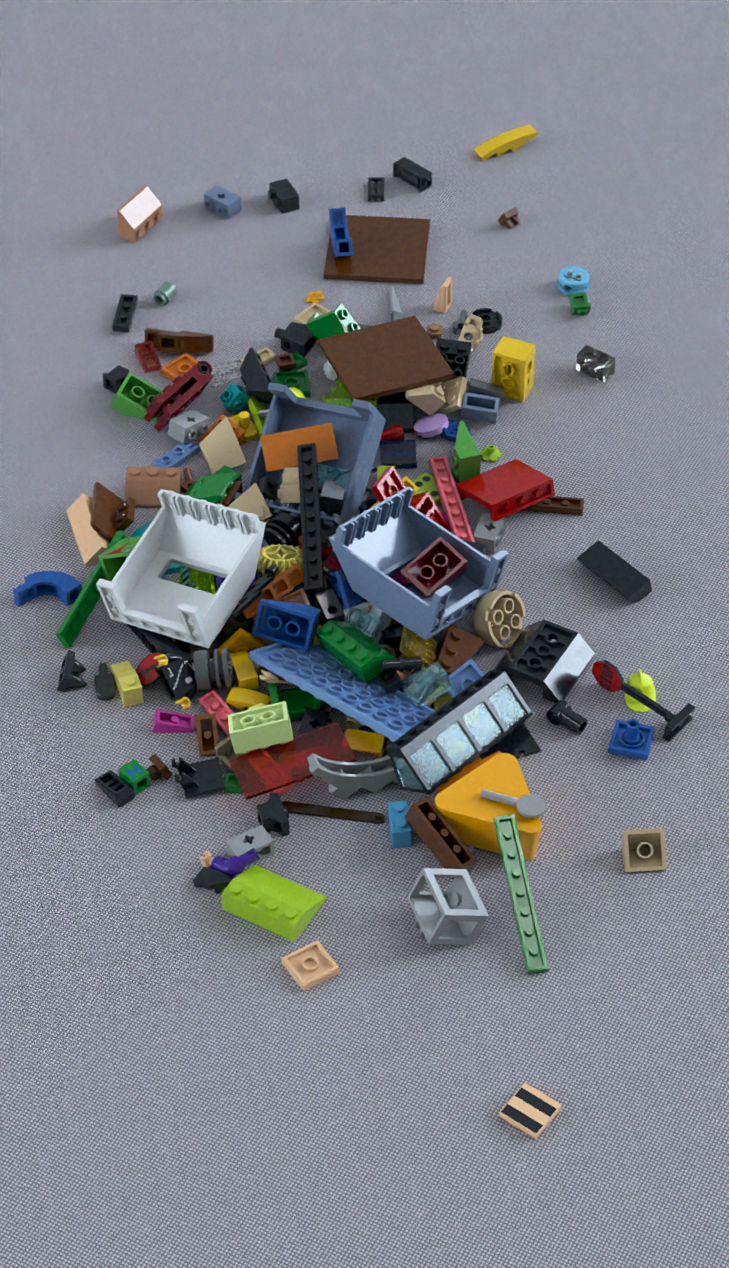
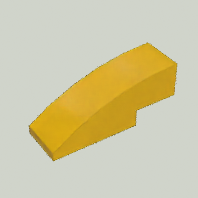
M246 651L229 653L233 662L235 684L237 683L239 688L250 690L259 688L258 676Z

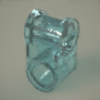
M352 608L347 614L348 623L372 639L376 638V632L380 625L384 624L380 619L358 608Z

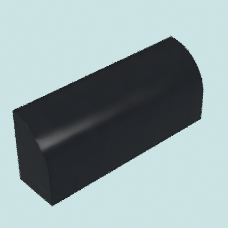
M599 540L577 557L581 564L632 603L642 600L652 592L650 579Z

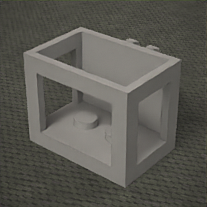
M423 868L407 896L416 916L414 926L420 929L418 932L420 938H425L428 944L472 945L489 917L467 869ZM435 877L454 878L447 892H441ZM426 881L431 892H421Z

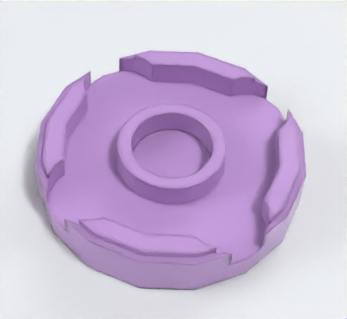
M435 413L419 419L413 428L417 436L422 435V437L428 438L443 432L442 429L444 427L447 429L449 421L445 414Z

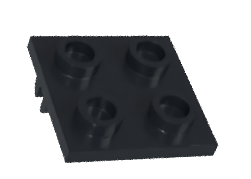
M179 757L178 763L175 762V759H172V766L177 768L181 775L179 777L178 773L175 774V781L181 784L186 798L225 790L218 757L188 764L181 757Z

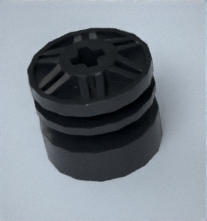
M285 512L275 513L265 525L263 538L269 546L271 544H286L297 547L299 545L298 537L302 535L301 524L290 514Z

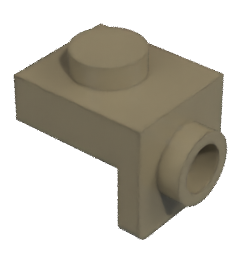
M227 737L214 747L219 761L231 772H234L248 762L244 754H235L230 737Z

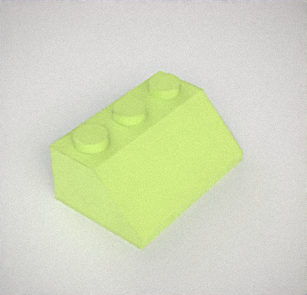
M286 701L228 715L229 735L235 754H245L251 750L266 749L271 745L286 744L294 740Z

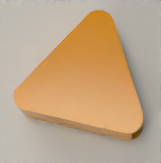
M508 753L495 755L436 795V808L465 845H473L474 847L500 854L493 819L498 816L514 814L524 860H531L536 856L542 828L540 818H526L519 814L516 806L480 797L482 789L518 799L530 794L518 760L513 755Z

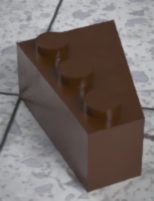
M450 625L442 639L430 675L436 680L446 679L468 660L476 656L486 640Z

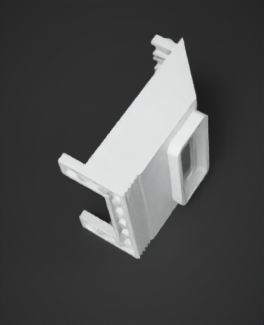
M161 489L157 495L162 508L113 580L107 581L100 578L96 585L111 619L209 648L255 578L266 522L260 521L258 515L254 513L243 512L236 508L232 509L221 504H214L189 495ZM175 563L226 579L216 594H212L161 578L168 567Z

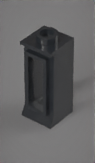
M406 157L393 163V177H398L419 189V192L432 186V172Z

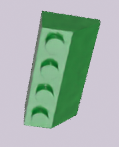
M328 621L315 631L321 648L366 683L382 672L381 660L396 659V657L350 622Z

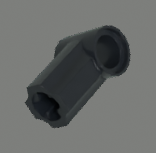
M559 700L546 712V717L552 724H562L577 734H581L588 723L586 718L572 711L569 703L564 700Z

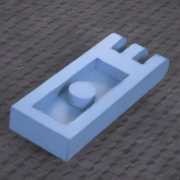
M190 441L184 444L179 443L155 460L154 467L177 468L199 453L200 447L195 446Z

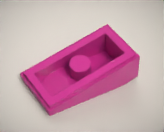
M156 709L153 716L152 732L193 733L194 716Z

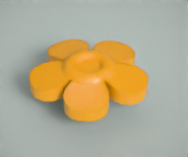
M322 291L310 292L306 302L318 304L319 301L325 299Z

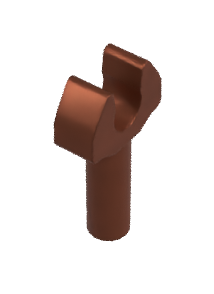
M190 468L183 470L186 482L182 483L184 494H186L191 484L195 482L193 481Z

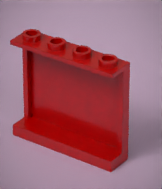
M517 459L456 484L461 501L471 498L489 509L490 519L493 521L502 519L555 495L552 478Z

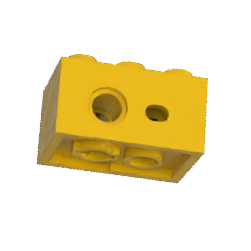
M503 336L492 354L491 383L504 387V397L524 402L534 385L535 344Z

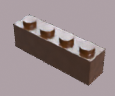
M428 796L414 803L405 818L444 869H467L469 873L477 859Z

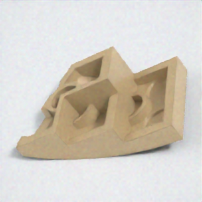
M225 417L199 444L205 462L207 461L212 475L224 465L233 469L246 464L228 418Z

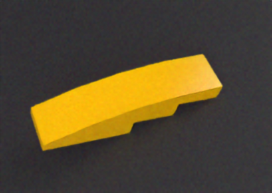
M530 124L521 126L487 140L476 147L474 151L482 161H485L494 154L499 157L509 149L514 152L539 134Z

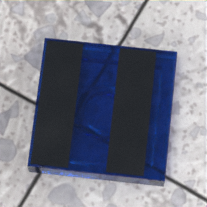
M415 440L380 441L381 466H395V469L417 468Z

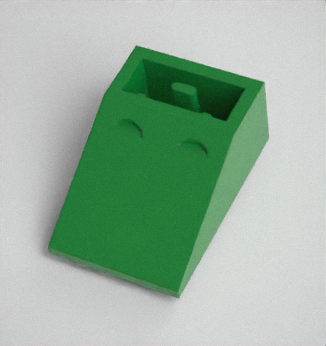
M230 472L199 477L191 484L185 495L217 504V501L221 502L227 495L225 491L233 485L234 481L232 479L236 473Z

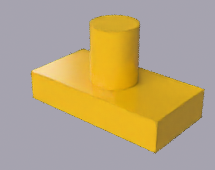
M242 411L237 415L229 417L230 420L246 431L243 435L246 443L260 438L257 427L250 420L247 411Z

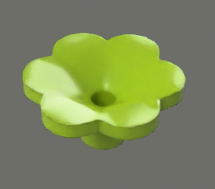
M488 445L484 447V450L480 451L481 457H483L485 462H497L498 458L502 457V452L494 445Z

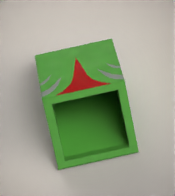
M142 536L123 538L98 556L107 581L113 580Z

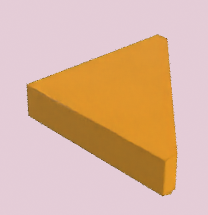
M240 628L218 650L219 655L222 656V648L225 647L228 648L229 652L235 653L249 651L251 648L266 647V644L261 639Z

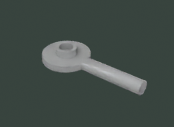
M482 789L480 795L482 798L516 806L519 814L526 818H538L544 814L546 809L545 801L533 794H527L518 799Z

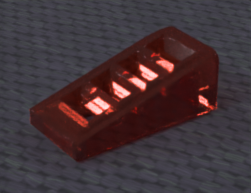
M152 341L135 344V353L144 372L161 370L162 366Z

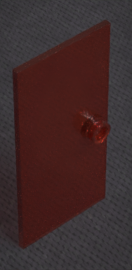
M338 722L293 737L294 740L286 744L271 745L266 749H259L230 759V766L245 799L248 800L313 777L314 775L309 770L310 765L307 757L312 753L337 762H355L356 757Z

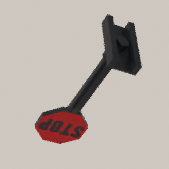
M603 660L596 661L593 664L592 674L599 686L609 692L623 690L643 705L664 717V720L668 722L663 736L665 740L670 742L692 720L693 717L690 714L695 710V707L690 703L676 714L626 684L618 668L610 662Z

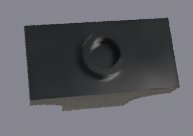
M278 792L271 793L266 803L257 805V819L267 832L274 831L282 837L289 835L288 809L283 807Z

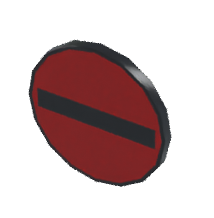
M154 652L149 654L138 665L136 673L142 686H150L160 679L154 669L159 665V662L153 657L162 653Z

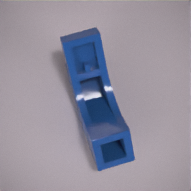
M346 207L328 209L331 242L335 257L352 256V238H349Z
M40 571L25 576V583L13 589L14 601L19 607L36 597L44 595L55 596L69 606L76 601L82 591V584L74 577L63 572Z

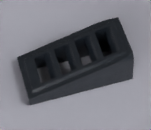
M111 770L94 779L99 788L118 807H122L135 798L132 786Z

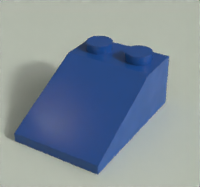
M343 569L327 573L331 588H333L343 610L362 603L361 599L363 597L351 589Z
M260 599L252 635L307 652L314 643L321 609L301 603Z

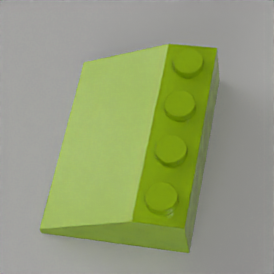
M257 865L252 866L232 879L222 892L223 910L293 942L297 940L327 900L326 896Z

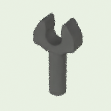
M462 310L459 321L453 322L452 330L455 334H457L458 329L463 328L467 318V310Z

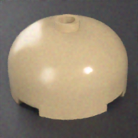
M507 590L490 591L480 598L474 609L473 625L476 634L480 636L479 638L486 640L485 644L499 648H509L513 645L523 631V617H526L522 599L517 593ZM511 630L512 637L510 638V640L500 643L498 640H507L510 637Z

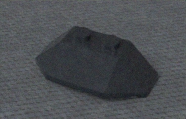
M251 347L240 367L242 373L240 378L247 385L245 389L250 396L253 395L257 401L271 404L273 394L268 390L269 383L271 382L261 357Z

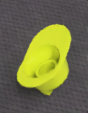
M639 669L625 683L656 702V692L652 678L648 674L642 673V670ZM624 692L626 704L630 709L636 712L651 710Z

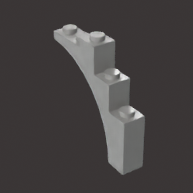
M428 742L411 755V759L422 774L441 760L432 742ZM314 753L307 757L310 772L329 784L328 789L333 796H338L343 800H346L361 787L375 794L391 781L395 784L398 783L389 756L352 763L325 759ZM393 757L402 784L412 776H415L403 758Z

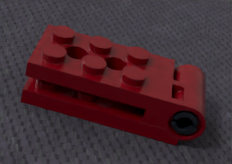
M199 361L183 376L178 375L173 381V385L168 384L161 395L157 394L152 399L153 403L147 407L144 419L150 422L162 411L156 420L158 422L154 427L160 432L169 424L170 419L178 416L202 394L213 378L211 375L213 371L212 366L206 361Z

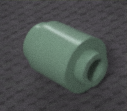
M165 281L155 291L154 301L159 305L167 304L177 293L175 284Z

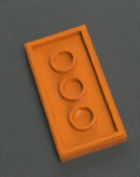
M332 423L260 436L267 473L284 470V468L298 467L297 446L316 443L318 463L339 459Z

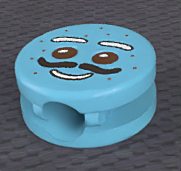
M577 266L563 268L558 275L559 290L567 295L586 292L589 288V273Z

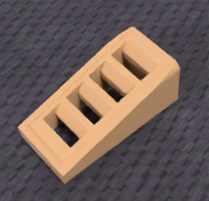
M450 276L441 286L434 304V311L445 313L452 304V277Z

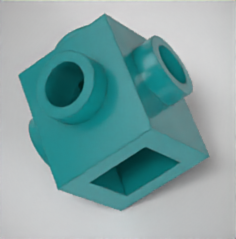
M233 382L220 396L223 407L229 412L234 411L238 414L251 398L243 387Z

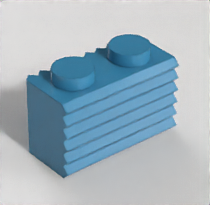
M406 800L388 803L392 848L412 846V829L410 823L405 818L409 811L408 801Z

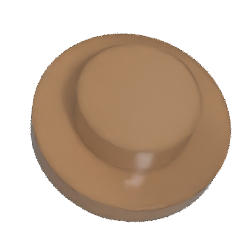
M433 323L426 328V332L430 338L437 339L443 334V327Z

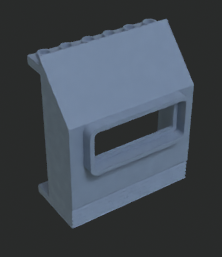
M270 382L268 390L273 394V398L261 436L332 423L339 459L318 464L352 471L344 494L341 515L329 514L324 511L320 512L321 530L336 533L337 527L348 522L362 503L386 419L371 402L353 399V408L299 398L287 385ZM259 440L244 492L254 483H257L259 486L260 479L267 477L278 484L277 499L275 501L265 499L272 516L278 512H285L292 515L301 524L300 503H280V500H278V489H280L282 484L280 479L283 470L267 473L261 441ZM236 492L234 500H236L241 494Z
M408 486L403 490H399L393 496L387 497L381 503H377L372 508L363 511L360 515L352 517L348 522L340 524L336 529V534L329 537V540L351 589L400 624L412 630L415 634L424 638V640H427L474 610L480 598L486 593L497 590L509 553L501 550L493 555L491 559L412 507L410 504L414 489ZM440 536L467 560L466 571L448 586L445 585L428 598L422 595L413 585L406 589L390 578V576L402 570Z

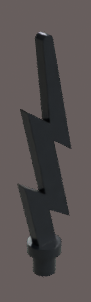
M273 564L271 567H268L265 570V574L250 586L251 591L239 600L241 605L233 613L234 617H237L263 594L261 590L271 583L277 575L276 572L279 569L277 565Z

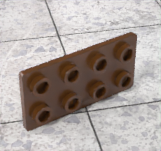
M95 482L90 525L95 531L103 534L111 542L117 531L126 530L134 522L135 500L129 497L126 501H123L102 484Z

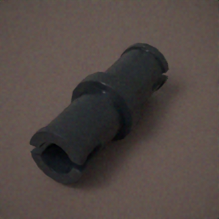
M398 657V659L381 660L382 673L399 671L401 673L404 670L422 668L421 657Z

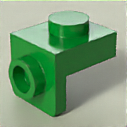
M586 292L569 294L572 315L583 316L589 313L591 303H588Z

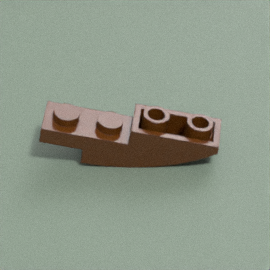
M146 328L145 346L158 348L159 351L208 353L214 351V335L183 330L174 332Z

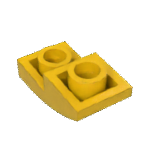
M232 687L225 703L243 711L245 706L250 708L260 702L267 706L270 696L246 688Z

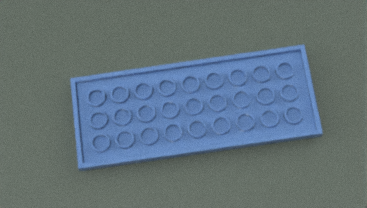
M280 643L250 651L249 659L256 662L258 666L265 667L272 674L281 676L286 682L295 684L302 691L309 692L316 699L325 701L332 708H337L344 712L346 716L353 717L362 725L374 729L376 733L390 738L392 742L435 712V710L399 690L387 695L376 677L366 683L327 651L314 643L307 652Z

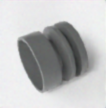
M227 647L222 648V657H220L218 649H214L213 658H210L208 650L194 651V670L199 692L212 690L213 681H216L219 689L223 688V680H225L226 688H232L234 670L232 658Z

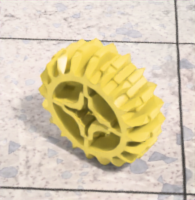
M266 545L260 550L257 564L258 572L264 575L265 570L273 564L279 568L276 572L277 574L296 563H299L303 570V551L298 547H293V545Z

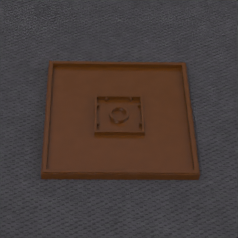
M346 215L349 238H352V256L335 257L331 235L329 237L324 279L411 284L424 283L430 219Z
M416 316L318 339L319 347L352 400L367 401L454 378V372Z

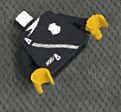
M172 653L153 657L159 662V665L154 669L171 701L178 700L175 703L176 705L181 704V711L191 706L190 702L198 689L194 662L189 657L183 658L180 654Z

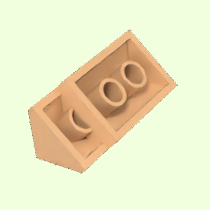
M82 493L66 510L86 567L98 564L100 561L98 556L106 551L110 541L103 534L95 531L90 525L93 498Z

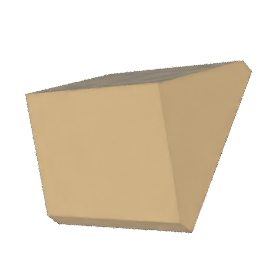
M665 828L623 830L621 853L625 872L667 870Z

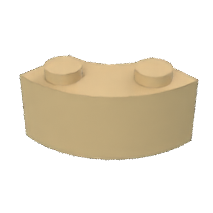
M298 467L284 468L280 489H278V500H280V503H300Z

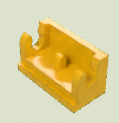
M346 728L342 750L346 754L348 750L374 753L378 755V758H382L386 739L383 734Z

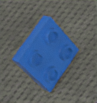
M616 719L608 753L647 761L655 727L642 725L636 719L628 721Z

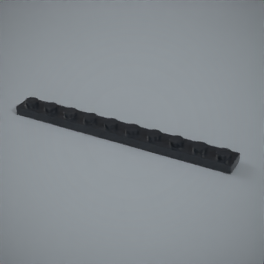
M316 443L297 446L304 590L306 594L325 591Z

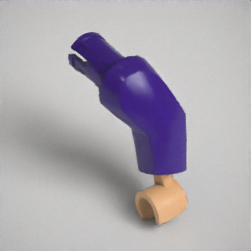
M254 848L239 857L232 856L229 859L219 856L213 859L210 851H204L205 857L199 856L203 867H210L230 876L243 873L245 867L260 860Z

